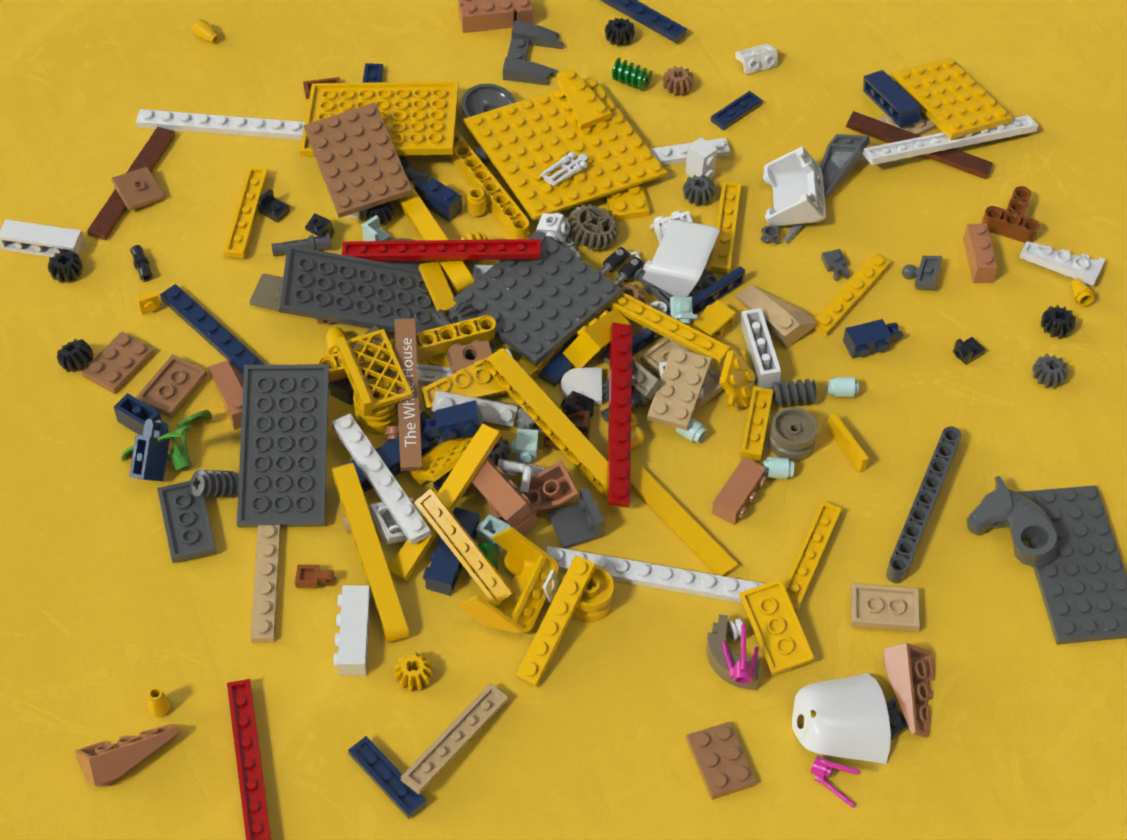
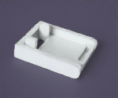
M410 497L409 500L414 505L415 501L412 497ZM383 502L370 504L368 509L372 521L384 543L387 545L407 541V537L388 511L387 506ZM414 505V507L416 508V510L418 511V513H419L420 516L422 517V516H423L422 512L420 511V509H419L416 505Z

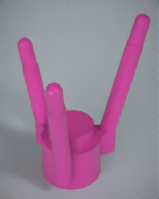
M743 623L741 625V661H737L735 666H733L726 642L722 641L723 651L729 668V677L734 678V682L738 684L750 683L752 678H755V667L759 647L756 646L751 665H749V662L746 661V625Z
M817 756L811 768V773L816 775L814 780L822 783L845 803L854 808L856 806L855 803L824 778H830L834 768L857 775L860 774V771Z

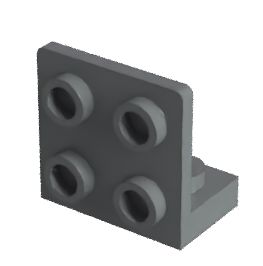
M588 488L580 490V499L577 500L576 504L548 512L549 520L563 548L604 536L605 521Z

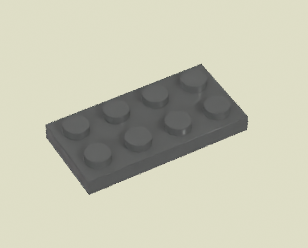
M191 481L157 488L172 563L216 554L205 499L202 496L195 497L192 495L190 489Z

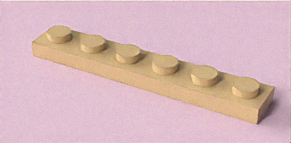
M258 525L251 643H274L280 525Z
M490 683L401 776V781L417 794H420L508 701V696Z

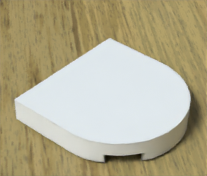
M574 368L566 372L561 380L563 396L568 397L572 391L594 399V405H602V368Z

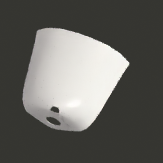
M865 673L804 686L798 691L794 701L792 729L805 749L823 755L882 764L887 763L891 740L890 722L882 689L875 678ZM811 710L816 711V716L814 718H812L811 716ZM800 714L804 716V726L802 729H799L797 725V719Z

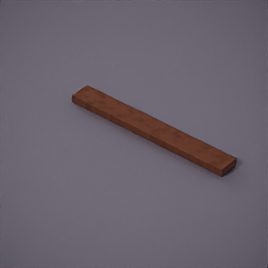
M855 111L852 112L846 125L849 129L887 143L923 137ZM955 148L922 155L984 179L987 178L993 162Z
M157 127L126 173L147 167L152 172L174 139L175 131ZM116 188L88 228V236L106 240L126 211L127 207Z

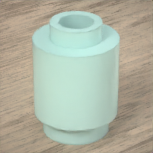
M834 377L828 380V395H833V397L854 398L855 393L859 391V383L855 381L854 377Z
M692 418L688 430L676 428V432L692 443L696 442L699 444L704 439L707 429L704 428L703 424Z
M767 457V460L763 461L762 466L766 467L765 474L767 478L787 479L788 477H793L794 461L779 457Z

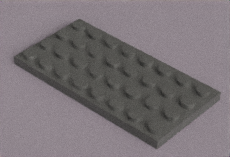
M287 245L279 305L280 313L372 328L376 325L380 330L384 329V331L395 332L394 319L415 318L416 333L440 327L432 318L434 313L437 316L439 314L436 312L435 305L418 268Z
M329 364L244 365L237 509L238 527H258V525H280V527L325 526Z
M1097 485L1017 492L1036 503L1050 517L1056 530L1058 551L1054 560L1045 566L1033 567L1056 644L1127 638V575ZM1038 537L1025 540L1027 547L1033 549L1041 548L1047 543Z

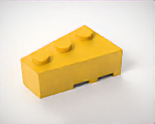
M617 308L610 312L606 310L598 318H594L588 324V327L585 325L577 332L579 336L563 354L576 368H583L590 359L592 361L599 352L610 346V326L612 322L631 324Z

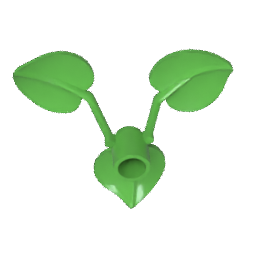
M203 410L177 423V427L180 426V428L174 432H168L157 439L158 442L168 438L172 439L175 448L169 450L171 454H167V460L172 461L176 471L192 464L187 454L189 451L185 432L192 429V425H186L190 421L197 419H212V414L209 410ZM175 437H182L183 448L181 445L178 446ZM134 445L130 446L122 453V461L129 453L133 451Z

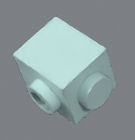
M517 429L516 440H512L511 453H515V461L536 463L538 430Z

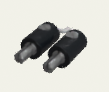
M619 247L603 261L604 266L598 272L602 275L608 271L614 272L629 259V254H636V257L618 271L619 276L613 280L620 284L623 281H630L641 267H644V263L638 256L639 252L626 251L624 248Z

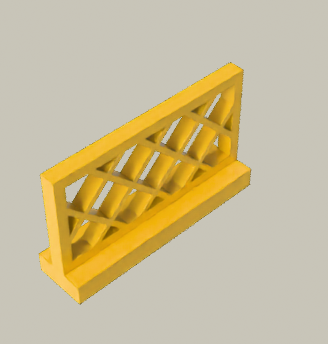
M384 329L345 340L344 336L336 338L337 353L364 416L373 414V409L413 397ZM382 337L383 343L381 346L371 343L373 339ZM360 344L364 347L361 352L353 350L351 346ZM371 348L376 350L377 353L375 357H371L365 354L366 350ZM381 353L390 356L388 363L378 359ZM361 359L371 362L368 369L359 366ZM375 364L385 367L381 374L372 371ZM388 369L397 372L395 379L385 376ZM368 375L378 378L375 385L366 382ZM382 380L392 383L389 390L378 387ZM396 385L405 389V392L401 394L392 391ZM377 391L385 394L384 399L374 401L373 395Z
M475 434L442 442L422 456V470L409 471L416 484L421 485L427 480L436 481L452 470Z

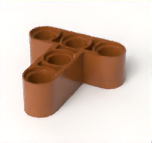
M1024 186L1016 187L1007 209L996 206L987 207L982 224L987 223L989 232L1023 243L1027 241L1034 242L1040 224L1036 219L1024 216L1031 197V191Z

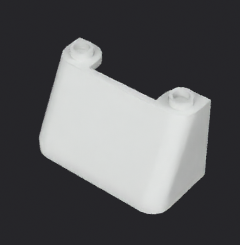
M803 146L764 165L763 179L766 184H770L773 188L774 209H767L765 215L769 225L772 224L778 227L815 223L826 219L822 170Z
M675 219L665 220L660 229L662 232L661 242L653 259H648L643 267L645 273L642 279L673 296L687 297L703 273L720 229L711 225Z

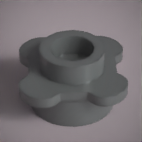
M768 225L762 228V242L774 244L780 242V238H778L780 230L776 226Z

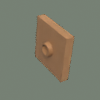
M147 167L112 177L111 182L129 211L164 200L163 192Z

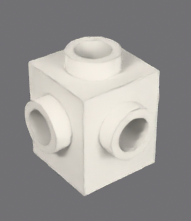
M543 213L536 230L543 232L555 242H564L570 231V224L563 214Z

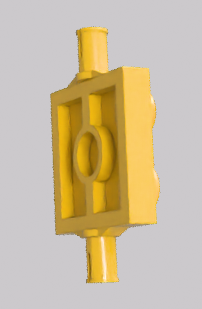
M734 350L728 351L726 354L719 384L727 393L726 407L728 409H734L735 402L741 408L748 407L756 374L746 364L748 352L745 350H740L739 355Z

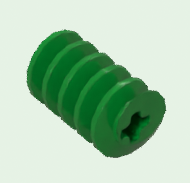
M618 57L612 69L613 80H619L620 83H626L628 86L632 85L633 88H638L641 91L645 90L651 81L652 70L646 74L647 68L644 67L640 71L641 66L637 65L634 69L633 62L627 66L628 61L624 60L621 64V58Z

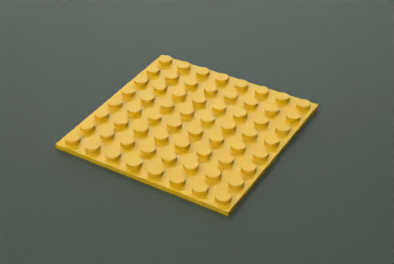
M594 78L584 82L612 112V117L583 130L579 129L577 119L575 120L573 111L568 106L567 98L563 95L561 89L463 119L465 125L533 220L541 218L543 213L554 214L667 175V171ZM570 152L576 154L573 160H576L579 154L587 155V167L585 169H582L577 174H573L555 186L547 183L540 175L560 161L562 157L568 156ZM560 166L546 175L550 177L551 175L562 169V167Z

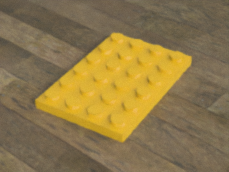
M951 58L890 73L891 78L920 104L921 111L950 140L1012 123L1013 117Z

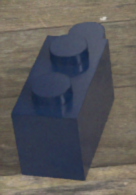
M415 178L413 180L414 189L425 206L448 222L452 221L462 212V196L434 178H431L429 181L423 178Z
M883 319L845 328L843 342L853 359L889 350L891 342L902 339L904 335L902 331L898 330L899 325L897 323L886 325Z
M128 393L114 406L117 422L139 435H143L144 424L147 419H152L155 422L157 420L162 421L159 411ZM165 422L163 435L169 432L168 424Z
M473 400L435 410L436 417L422 422L423 436L425 438L440 436L442 442L476 434L483 423L477 401Z
M147 419L144 424L143 435L135 436L129 477L163 482L170 439L162 442L157 440L164 433L163 421L157 420L155 422L152 419Z

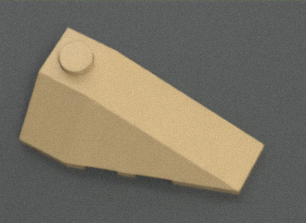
M749 285L736 295V298L747 310L762 309L768 331L786 349L817 326V323L804 310L753 285Z

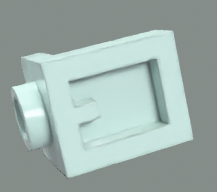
M673 296L670 298L671 317L686 325L691 324V321L697 319V314L692 313V297Z

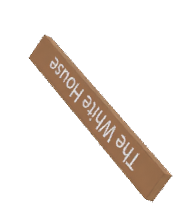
M415 318L394 319L396 358L413 396L398 402L401 471L422 470ZM397 386V394L405 392L404 388Z

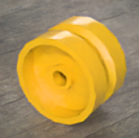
M596 566L572 615L575 619L583 622H596L603 619L610 612L613 605L614 582L610 573L604 568Z

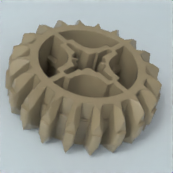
M591 204L588 206L582 205L581 207H576L568 218L570 238L575 239V243H580L581 247L586 246L588 250L593 248L595 251L598 249L604 250L609 248L617 239L619 223L616 221L615 216H611V212L605 211V208L600 209L598 205L593 207Z

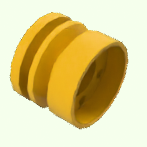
M378 378L368 379L366 382L375 385ZM382 380L378 387L389 390L392 384ZM377 391L373 395L374 401L384 399L385 394ZM354 393L355 420L364 432L383 434L386 433V427L396 426L398 422V402L373 409V414L364 416Z

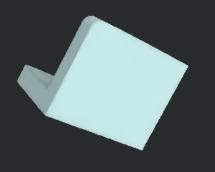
M377 215L362 224L364 241L391 240L390 235L380 227V220Z

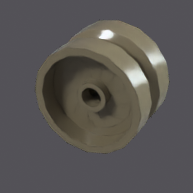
M797 407L784 408L777 412L772 421L769 445L774 454L780 458H788L791 461H800L810 456L814 450L818 431L816 418L810 412Z

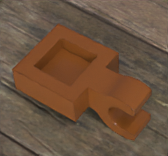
M297 565L296 588H318L319 583L326 586H335L336 577H334V570L321 571L320 565Z

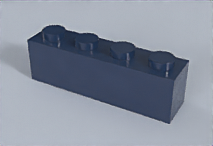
M880 70L864 76L863 92L900 128L920 121V104L910 94L906 93L885 71Z
M421 433V455L423 456L431 450V444ZM399 437L389 440L384 445L375 449L393 476L403 472L400 469ZM351 460L349 463H353L363 493L372 489V485L355 460Z
M455 507L453 515L474 540L477 534L476 528L480 522V514ZM439 536V546L432 552V563L430 567L425 568L423 579L426 582V589L451 596L463 565Z

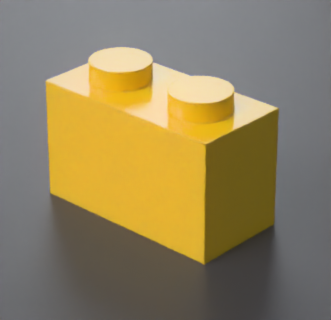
M717 300L712 305H708L704 312L697 316L696 320L691 321V327L718 340L734 326L736 312Z

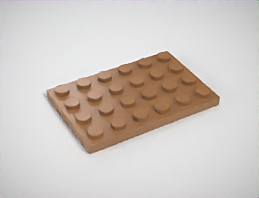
M376 102L303 125L339 218L413 194Z

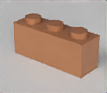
M987 223L967 224L963 241L973 283H993L997 265Z
M743 457L714 500L712 514L735 525L739 518L742 519L747 511L748 503L752 504L757 496L756 491L758 488L762 489L767 481V477H765L766 467Z

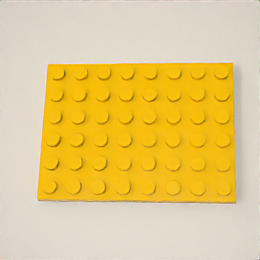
M459 81L312 84L305 125L376 102L397 155H453ZM304 130L300 155L301 157L312 158L315 156Z

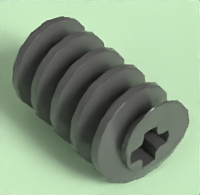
M799 379L796 381V384L793 380H789L788 384L785 381H781L779 385L776 381L772 382L773 402L777 401L779 407H782L783 401H786L787 406H790L791 400H794L797 406L800 399H802L804 405L807 404L808 399H810L812 404H815L816 384L814 379L812 383L809 379H805L804 383Z
M198 470L191 478V493L195 497H235L238 494L239 477L234 471Z

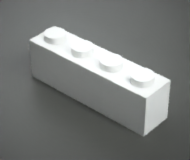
M5 219L0 230L1 250L54 257V252L59 254L62 250L64 252L71 250L79 256L84 246L81 230Z
M762 309L742 311L741 329L758 385L762 388H771L772 382L775 381L779 385L781 369Z
M343 585L342 594H338V608H341V613L336 615V626L340 627V631L335 633V647H338V653H334L333 662L334 667H338L339 675L366 676L371 602L370 585Z

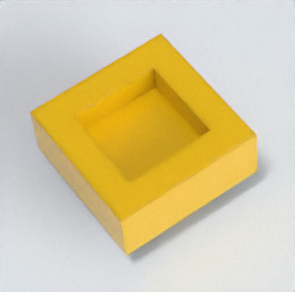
M156 290L136 296L141 314L153 312L161 308Z

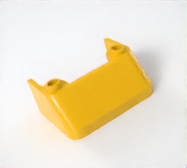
M510 527L493 535L491 539L508 551L504 563L507 570L514 575L509 586L514 593L500 604L499 609L479 595L460 602L458 607L486 627L523 634L532 629L545 602L546 595L543 585L550 571L555 570L557 575L559 567L553 557L513 527ZM552 580L550 582L549 590L552 587Z

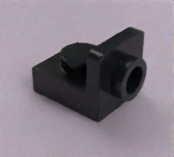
M271 189L262 194L258 199L260 213L277 223L290 212L288 205L274 198V192Z
M314 213L305 226L306 231L319 237L330 233L331 239L335 234L331 220Z
M970 337L964 342L961 339L956 340L953 353L965 365H968L984 355L986 349L973 337Z
M572 391L568 397L563 398L560 407L566 416L571 412L590 411L591 418L594 411V399Z
M895 698L888 702L886 701L891 740L909 729L906 719L895 708L897 704Z

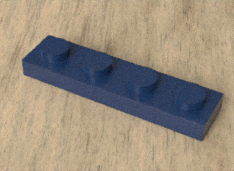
M367 736L348 750L351 758L408 819L427 805V800L421 794H417L401 781L402 773Z

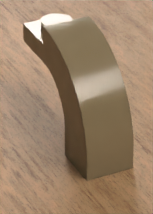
M719 614L718 623L713 622L712 633L707 635L706 654L708 661L716 674L724 681L739 688L756 690L759 679L760 659H757L755 678H752L750 683L738 684L734 682V678L729 677V668L722 647V641H725L727 644L728 615ZM727 644L733 666H735L737 661H741V656L734 653ZM746 658L749 665H751L752 658Z

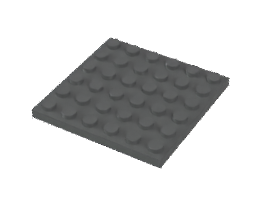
M540 231L535 232L528 239H541V259L500 260L476 279L475 283L470 284L453 298L456 303H472L473 308H477L476 313L479 317L486 315L493 317L496 321L495 335L535 366L539 365L623 294L622 288Z

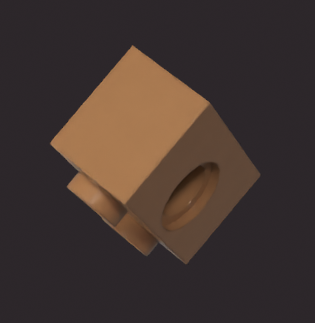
M475 340L470 344L462 345L458 343L448 348L446 356L451 375L462 368L465 369L475 362L489 357L492 354L489 341ZM465 355H472L475 359L468 360Z

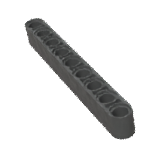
M949 426L944 428L889 561L886 576L892 583H901L906 578L961 439V432L956 427Z

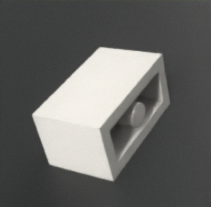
M702 137L691 143L687 149L685 173L690 177H693L694 174L697 177L703 175L704 178L709 177L711 180L715 175L717 148Z

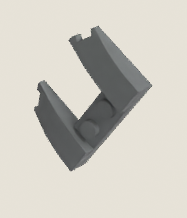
M514 20L510 47L503 66V80L548 85L549 81L546 78L549 75L556 77L558 70L526 61L529 45L563 49V42L558 41L559 33L539 25Z

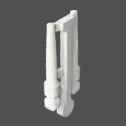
M570 152L568 156L562 157L560 161L540 175L547 183L555 186L573 174H577L582 169H585L588 157L585 154H579L578 158L573 160L576 154ZM558 167H562V169H560L550 177L546 175L552 172L553 170L557 169Z

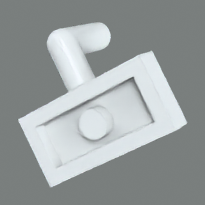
M499 459L497 465L504 470L505 474L516 475V472L523 473L520 491L528 492L532 476L545 470L544 467L504 459Z

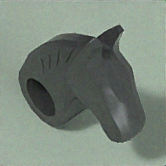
M1000 476L995 477L996 489L986 494L967 518L969 531L975 535H981L988 529L1007 526L1011 532L1015 557L1022 564L1031 567L1045 566L1054 560L1058 551L1057 534L1052 520L1036 503L1008 489ZM1032 537L1042 538L1047 542L1043 547L1036 549L1029 548L1023 544L1025 540Z

